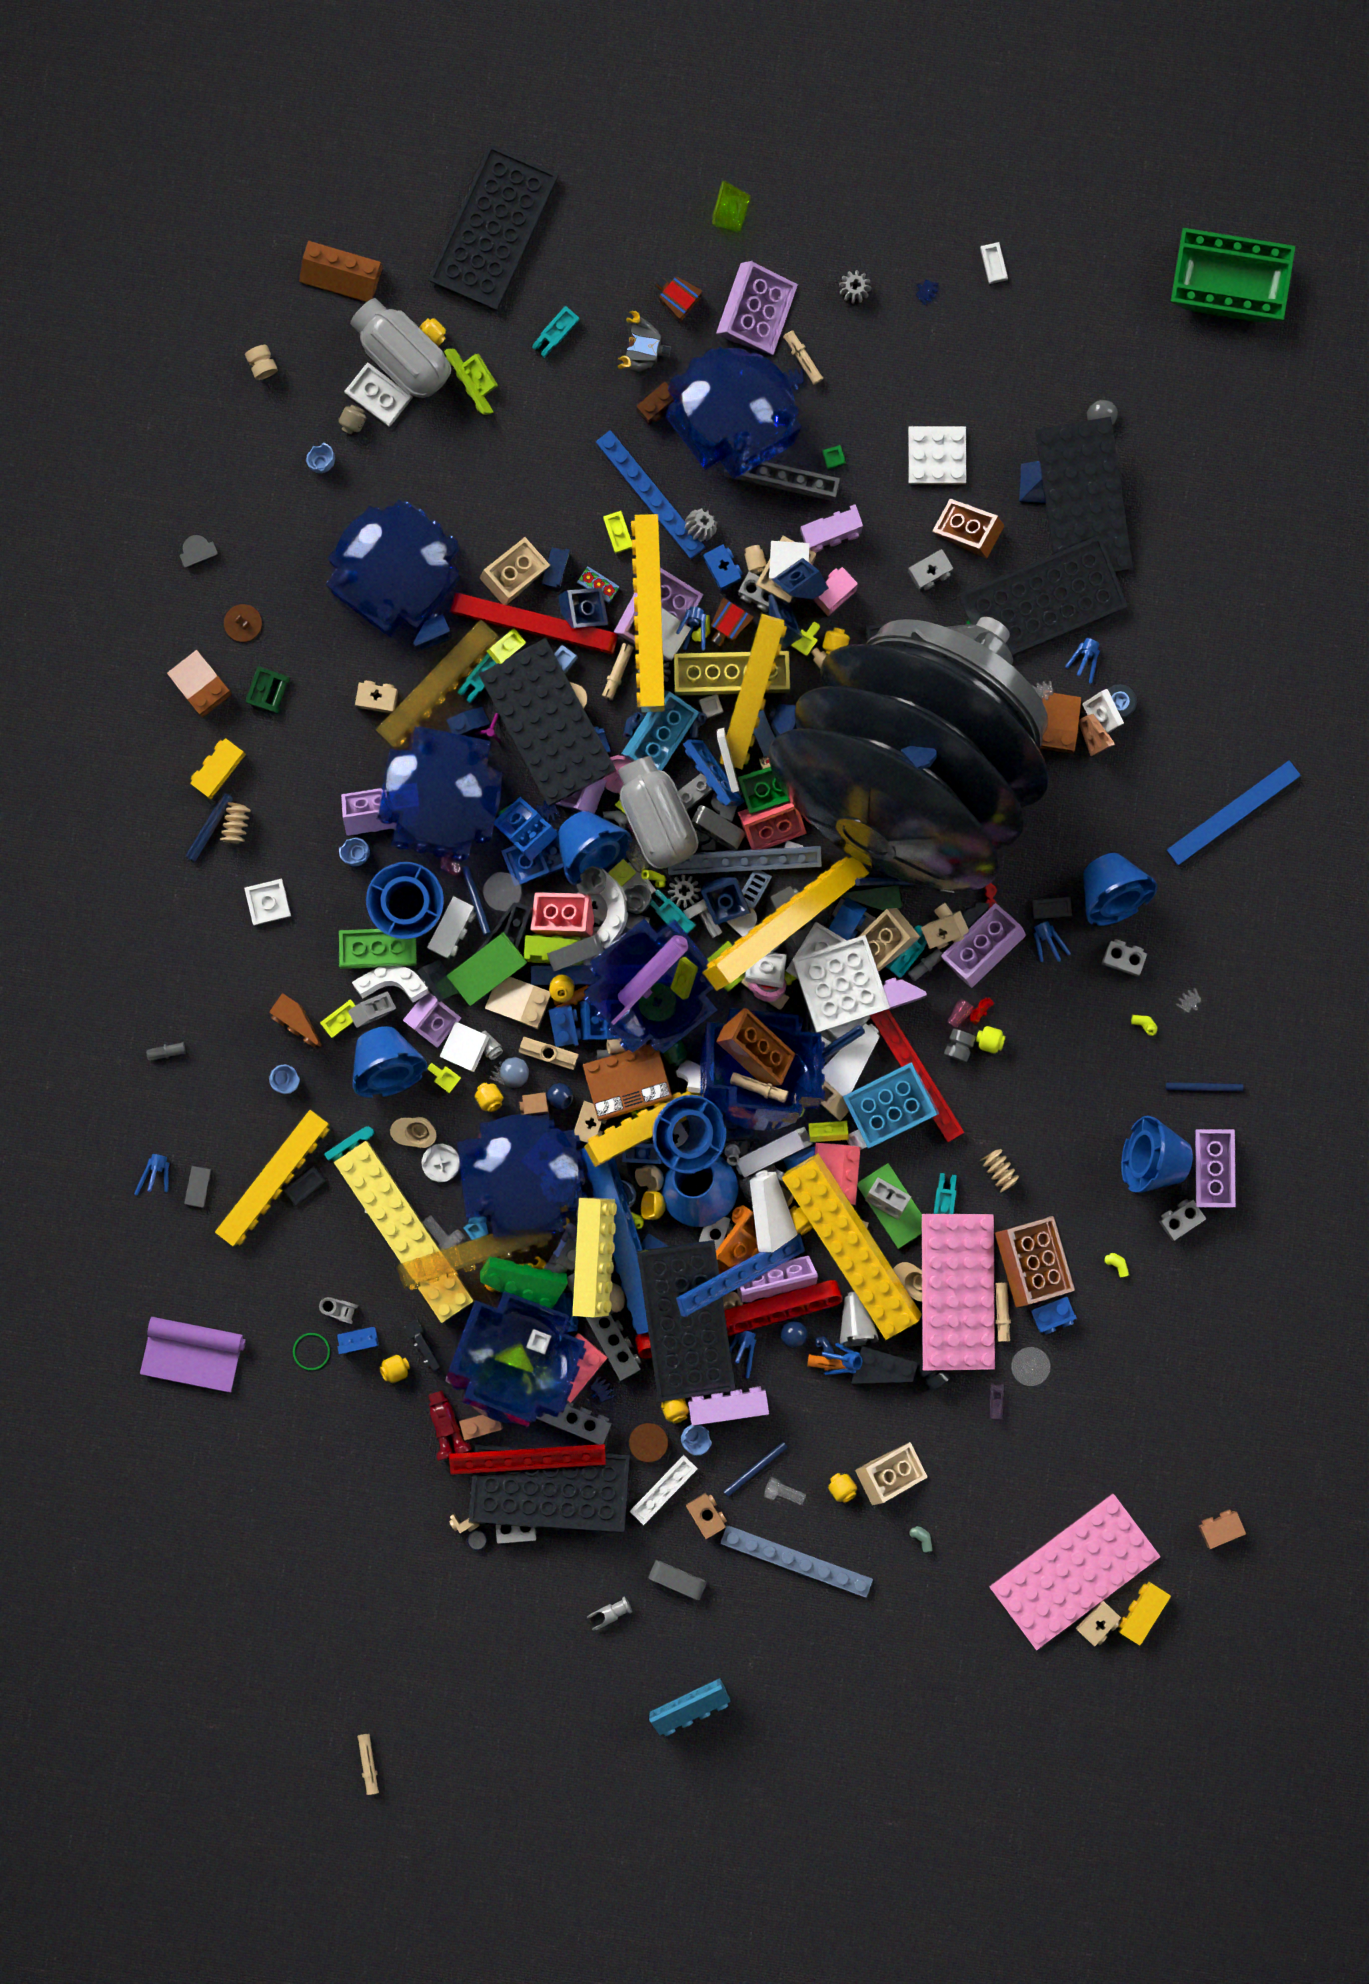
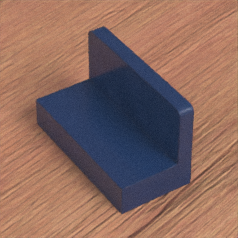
M551 548L548 559L550 567L545 570L542 585L561 590L570 557V549H565L564 551Z

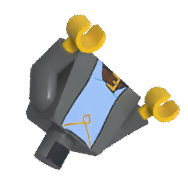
M630 311L629 313L633 315V320L627 318L626 321L628 323H635V325L632 324L626 356L618 358L624 364L618 365V368H627L641 372L651 368L652 365H656L658 356L669 358L671 347L661 345L659 331L648 321L640 317L637 311Z
M558 1215L561 1221L560 1223L554 1222V1224L565 1229V1232L549 1262L546 1263L540 1257H535L539 1262L537 1265H534V1268L542 1270L545 1268L555 1273H566L567 1271H573L575 1268L577 1227L569 1223L568 1218Z

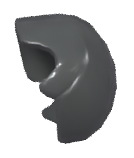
M1107 400L1096 401L1090 405L1087 411V420L1110 416L1112 425H1114L1118 418L1116 405Z
M591 866L580 874L581 882L577 884L580 893L593 896L600 894L604 890L606 875L601 868Z
M635 883L634 886L626 888L624 891L627 898L626 910L634 914L646 911L652 899L651 891L648 887Z

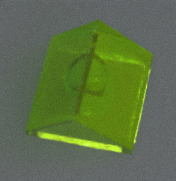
M722 181L712 216V225L741 231L750 195L726 181Z
M521 1342L494 1355L495 1360L533 1372V1367Z

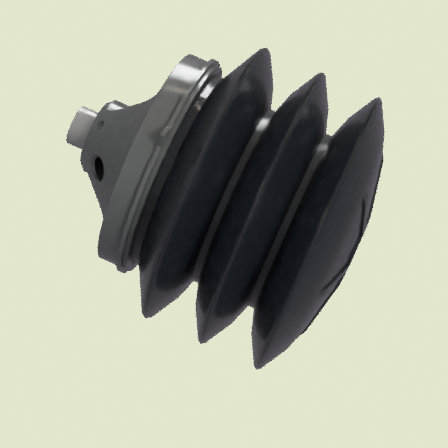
M981 617L976 625L966 624L949 627L926 621L903 619L891 621L882 626L876 636L868 640L866 644H852L831 651L824 658L821 665L822 687L806 692L796 703L795 722L797 729L778 735L772 741L769 748V763L775 780L806 821L822 836L848 855L898 880L953 892L974 891L990 884L998 872V859L995 849L1008 846L1020 837L1024 823L1021 808L1040 800L1046 793L1049 781L1047 766L1039 750L1042 745V737L1048 727L1047 712L1035 689L1012 666L1013 657L1006 644L1010 637L1008 629L1002 623L990 617ZM909 746L933 748L936 750L937 758L930 767L919 769L906 759L901 753V749Z

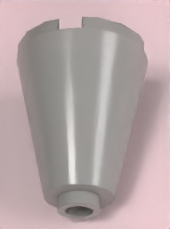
M855 1292L848 1293V1296L844 1298L840 1345L845 1343V1346L866 1345V1342L871 1340V1344L878 1342V1334L868 1311Z

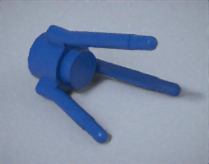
M693 606L686 609L685 616L676 631V634H680L688 620L687 623L690 624L691 630L686 636L684 650L688 647L693 626H698L699 623H701L702 650H705L706 614H703L704 610L699 607Z
M1086 638L1084 643H1080L1077 651L1065 667L1069 668L1082 651L1084 658L1077 673V676H1080L1088 657L1092 658L1093 656L1089 683L1091 684L1093 682L1097 657L1100 652L1098 650L1100 644L1093 639Z
M1048 921L1034 927L1036 932L1033 935L1036 939L1040 962H1043L1040 938L1042 941H1048L1057 961L1060 962L1061 958L1051 939L1052 935L1066 954H1071L1055 932L1053 925L1050 926Z
M152 1154L134 1193L136 1196L142 1188L150 1168L153 1171L147 1191L151 1192L156 1172H162L164 1169V1191L168 1192V1168L170 1163L166 1162L167 1157Z
M747 1330L737 1333L729 1348L731 1352L737 1341L741 1345L735 1360L736 1363H739L744 1348H749L750 1345L746 1369V1378H749L754 1346L757 1340L754 1339L756 1334Z
M836 1343V1346L848 1354L841 1356L822 1352L823 1356L842 1360V1364L846 1367L845 1369L826 1371L825 1375L855 1373L862 1366L860 1353L854 1352L839 1343Z

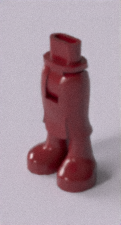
M443 1390L428 1395L430 1399V1416L436 1429V1438L439 1439L440 1450L436 1454L437 1461L447 1459L449 1454H454L448 1436L452 1437L455 1454L471 1451L470 1443L464 1442L461 1437V1429L456 1423L453 1408L448 1398H445Z

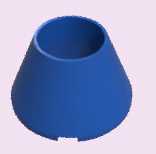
M589 811L579 812L567 819L558 831V841L567 880L577 886L581 882L580 874L586 868L595 866L604 869L608 873L620 861L625 860L631 850L629 844L632 842V837L628 831Z
M1109 853L1095 859L1083 872L1086 917L1091 924L1095 922L1098 926L1114 924L1138 912L1137 908L1144 902L1148 904L1157 892L1155 880L1118 853Z
M398 862L383 868L372 879L366 896L367 910L372 922L383 933L398 939L416 938L431 930L438 922L444 904L443 891L434 874L427 868L412 862ZM413 886L420 889L424 895L422 910L411 919L403 920L394 917L390 911L392 895L401 887Z
M392 1027L372 1029L361 1035L356 1042L353 1089L356 1094L366 1098H373V1095L382 1094L383 1097L396 1094L411 1087L422 1078V1072L424 1070L427 1071V1062L396 1029Z
M685 1095L670 1101L660 1111L652 1127L653 1143L658 1157L667 1167L681 1173H695L708 1168L718 1159L726 1141L723 1115L718 1107L704 1097ZM686 1116L690 1125L689 1136L681 1146L676 1147L673 1142V1129L675 1124L682 1117Z
M1144 1116L1137 1120L1131 1128L1134 1131L1130 1139H1126L1122 1152V1177L1124 1183H1128V1189L1132 1192L1142 1193L1183 1182L1187 1178L1192 1166L1193 1153L1190 1144L1155 1117Z
M720 1156L711 1166L700 1170L713 1175V1182L710 1188L699 1196L692 1197L681 1193L682 1183L691 1173H681L671 1168H668L666 1171L661 1193L665 1199L666 1209L677 1221L687 1226L706 1227L715 1224L724 1216H727L734 1207L738 1196L737 1177L728 1162Z

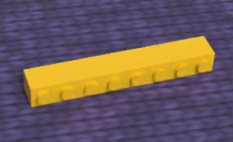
M761 614L726 736L734 767L743 769V765L748 764L750 754L747 751L749 746H753L755 736L752 734L754 728L758 729L760 723L758 713L759 710L763 711L766 699H763L765 692L769 691L771 681H768L770 673L774 674L776 667L774 658L775 655L779 656L782 646L779 644L780 637L785 636L787 626H784V620ZM721 754L720 763H721V764H724L723 758H722V754Z
M711 1075L708 1077L709 1087L706 1094L688 1092V1088H686L687 1092L683 1094L678 1092L672 1095V1100L685 1095H696L704 1097L716 1105L727 1099L730 1093L720 1075L716 1077ZM670 1101L655 1104L654 1109L650 1111L645 1109L637 1114L638 1117L633 1120L631 1117L621 1122V1126L617 1128L612 1126L604 1131L605 1134L600 1137L596 1134L589 1138L584 1148L594 1166L597 1167L652 1138L653 1123L660 1111ZM682 1117L675 1125L687 1120V1117Z
M309 1110L215 1233L232 1246L237 1244L240 1246L247 1237L245 1233L249 1229L253 1230L259 1222L256 1220L259 1215H264L268 1211L270 1201L273 1198L276 1200L281 1194L282 1190L280 1188L283 1184H288L292 1180L294 1170L296 1168L300 1169L306 1161L304 1157L308 1152L311 1154L316 1149L318 1139L320 1137L323 1139L330 1130L328 1129L330 1124L315 1112Z

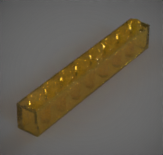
M480 620L376 729L377 733L393 748L396 745L398 747L401 746L406 740L405 736L409 732L413 733L419 727L418 722L422 718L426 719L433 712L431 709L436 704L440 705L446 697L444 695L449 690L452 692L458 686V681L462 676L465 678L472 671L471 667L475 663L479 664L485 657L484 653L498 642V635Z
M544 1216L401 1263L397 1266L404 1289L410 1288V1290L421 1287V1283L428 1281V1284L440 1281L439 1277L446 1275L447 1278L458 1275L457 1271L464 1269L465 1272L476 1269L475 1265L481 1263L484 1266L489 1256L507 1259L512 1257V1253L519 1251V1254L528 1252L530 1247L537 1245V1248L548 1245V1241L552 1239Z

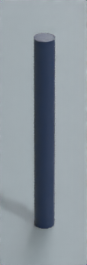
M465 866L462 868V872L483 935L489 936L491 932L469 866Z
M856 878L855 880L857 886L915 885L896 878Z
M1166 1083L1165 1089L1243 1092V1084Z
M784 1442L780 1443L726 1488L724 1493L728 1497L787 1449Z

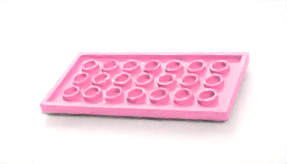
M922 1214L923 1370L995 1369L994 1214Z
M1111 1494L989 1587L1034 1648L1038 1650L1160 1558V1555L1116 1496Z

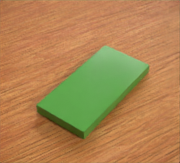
M379 929L339 931L340 969L417 966L416 938L398 939L388 936Z
M503 932L449 973L447 977L471 1006L527 962Z
M888 1163L857 1183V1187L865 1199L878 1177L908 1194ZM910 1199L899 1220L868 1203L898 1249L922 1233V1214L912 1199Z

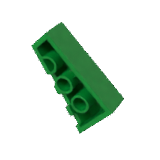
M489 1256L480 1271L481 1283L548 1315L568 1284L567 1273H555L545 1268L543 1270L537 1269L527 1264H514L513 1261Z

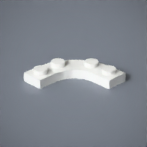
M602 869L606 875V885L600 895L606 901L608 910L607 917L596 934L599 935L602 946L606 950H610L623 932L627 922V898L620 884Z
M402 966L378 967L352 982L362 999L385 986L400 987L412 1002L429 994L428 988L419 976L412 970Z

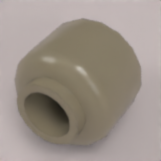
M352 404L350 407L346 406L339 418V423L343 426L342 430L349 434L360 432L367 418L364 414L365 411Z

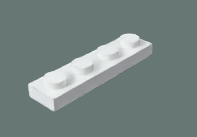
M683 1455L630 1512L644 1525L698 1468Z

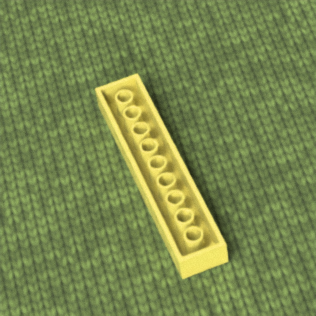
M363 1142L334 1162L440 1322H445L473 1303L475 1300L369 1142Z

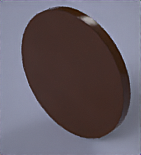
M239 604L232 607L226 613L224 628L233 640L248 642L260 633L262 619L254 607L247 604Z
M653 1423L639 1425L633 1430L629 1439V1447L632 1454L643 1462H653L660 1459L665 1454L668 1446L666 1433L661 1427Z

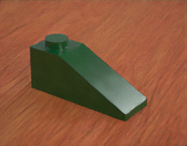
M898 885L845 892L841 895V898L844 900L848 897L864 907L879 912H884L889 908H897L898 910L902 908Z

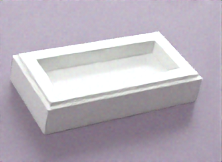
M999 242L981 246L980 250L989 284L1008 280Z

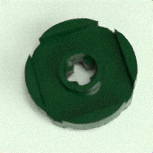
M656 983L650 988L652 993L647 999L642 996L638 1000L639 1009L648 1020L664 1022L675 1014L677 996L670 987L662 983ZM656 998H662L661 1007L653 1006Z

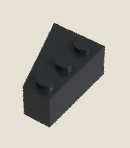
M513 902L501 918L500 923L477 951L504 932L519 953L522 954L525 945V935L529 934L531 928L533 908Z
M861 1346L859 1353L862 1357V1366L853 1373L851 1384L913 1382L918 1365L917 1362Z

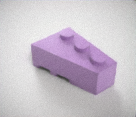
M856 505L850 506L851 510L843 513L838 511L833 513L834 516L825 519L821 518L801 526L800 532L804 543H810L809 550L818 552L823 549V546L829 544L830 546H836L841 543V540L858 538L862 532L863 524Z

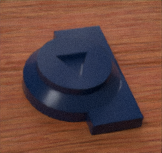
M909 746L901 749V753L906 759L919 769L930 767L937 758L936 750L933 748Z

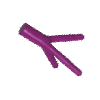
M495 714L490 728L475 731V734H487L500 743L501 740L494 733V727L499 714Z

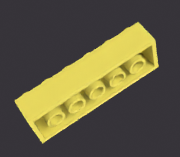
M780 651L779 656L775 655L774 674L770 673L768 681H771L769 691L765 693H789L790 691L789 651ZM751 652L674 654L675 695L739 694Z
M579 1198L573 1316L602 1317L609 1316L611 1311L610 1293L613 1288L611 1273L614 1269L612 1254L615 1250L613 1235L616 1231L614 1215L617 1211L615 1199Z

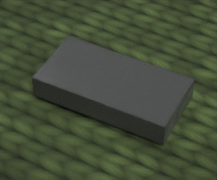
M192 1166L184 1204L204 1207L211 1175L210 1169Z

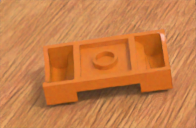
M744 1205L734 1209L732 1221L736 1225L716 1250L719 1274L759 1253L754 1212Z

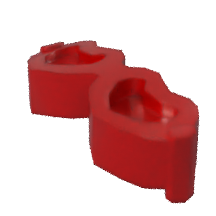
M992 883L985 886V896L987 897L985 903H989V909L995 903L997 904L993 899L997 889Z
M985 998L980 1000L979 1007L971 1011L970 1020L975 1025H977L983 1015H987L985 1011L994 1004L992 999Z

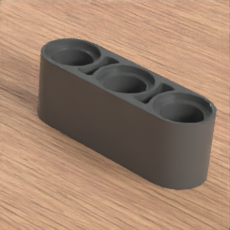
M702 805L698 807L691 820L695 828L734 851H737L746 835L742 829Z
M596 934L547 953L553 971H557L605 951L599 935Z
M655 1560L648 1576L649 1579L696 1600H700L707 1584L705 1580L659 1560Z

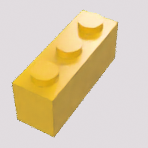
M226 738L216 744L214 748L216 751L213 755L207 756L203 762L204 766L200 771L197 770L191 777L192 782L190 784L209 799L213 798L246 755Z
M1150 1582L1147 1585L1143 1584L1139 1590L1140 1596L1138 1600H1133L1128 1608L1130 1611L1126 1618L1123 1617L1118 1626V1631L1138 1645H1141L1171 1595Z

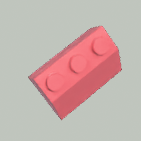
M791 801L751 814L748 809L738 812L751 850L767 849L806 834L801 814Z
M535 893L531 930L535 934L563 937H591L593 935L594 913L591 896L571 893Z
M816 1143L815 1154L818 1153L849 1202L856 1205L861 1147Z
M577 1333L542 1376V1379L571 1403L608 1357L580 1333Z

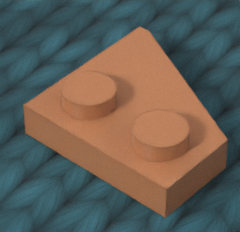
M1094 714L1087 715L1079 720V725L1091 756L1099 754L1115 745Z

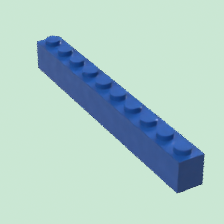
M583 1148L582 1159L588 1169L587 1175L589 1181L592 1182L594 1198L615 1199V1204L617 1205V1211L614 1215L616 1231L613 1235L615 1250L612 1255L616 1261V1271L622 1281V1291L626 1294L627 1308L633 1317V1327L637 1334L648 1332L637 1256V1251H641L642 1247L615 1158L595 1167L586 1149Z

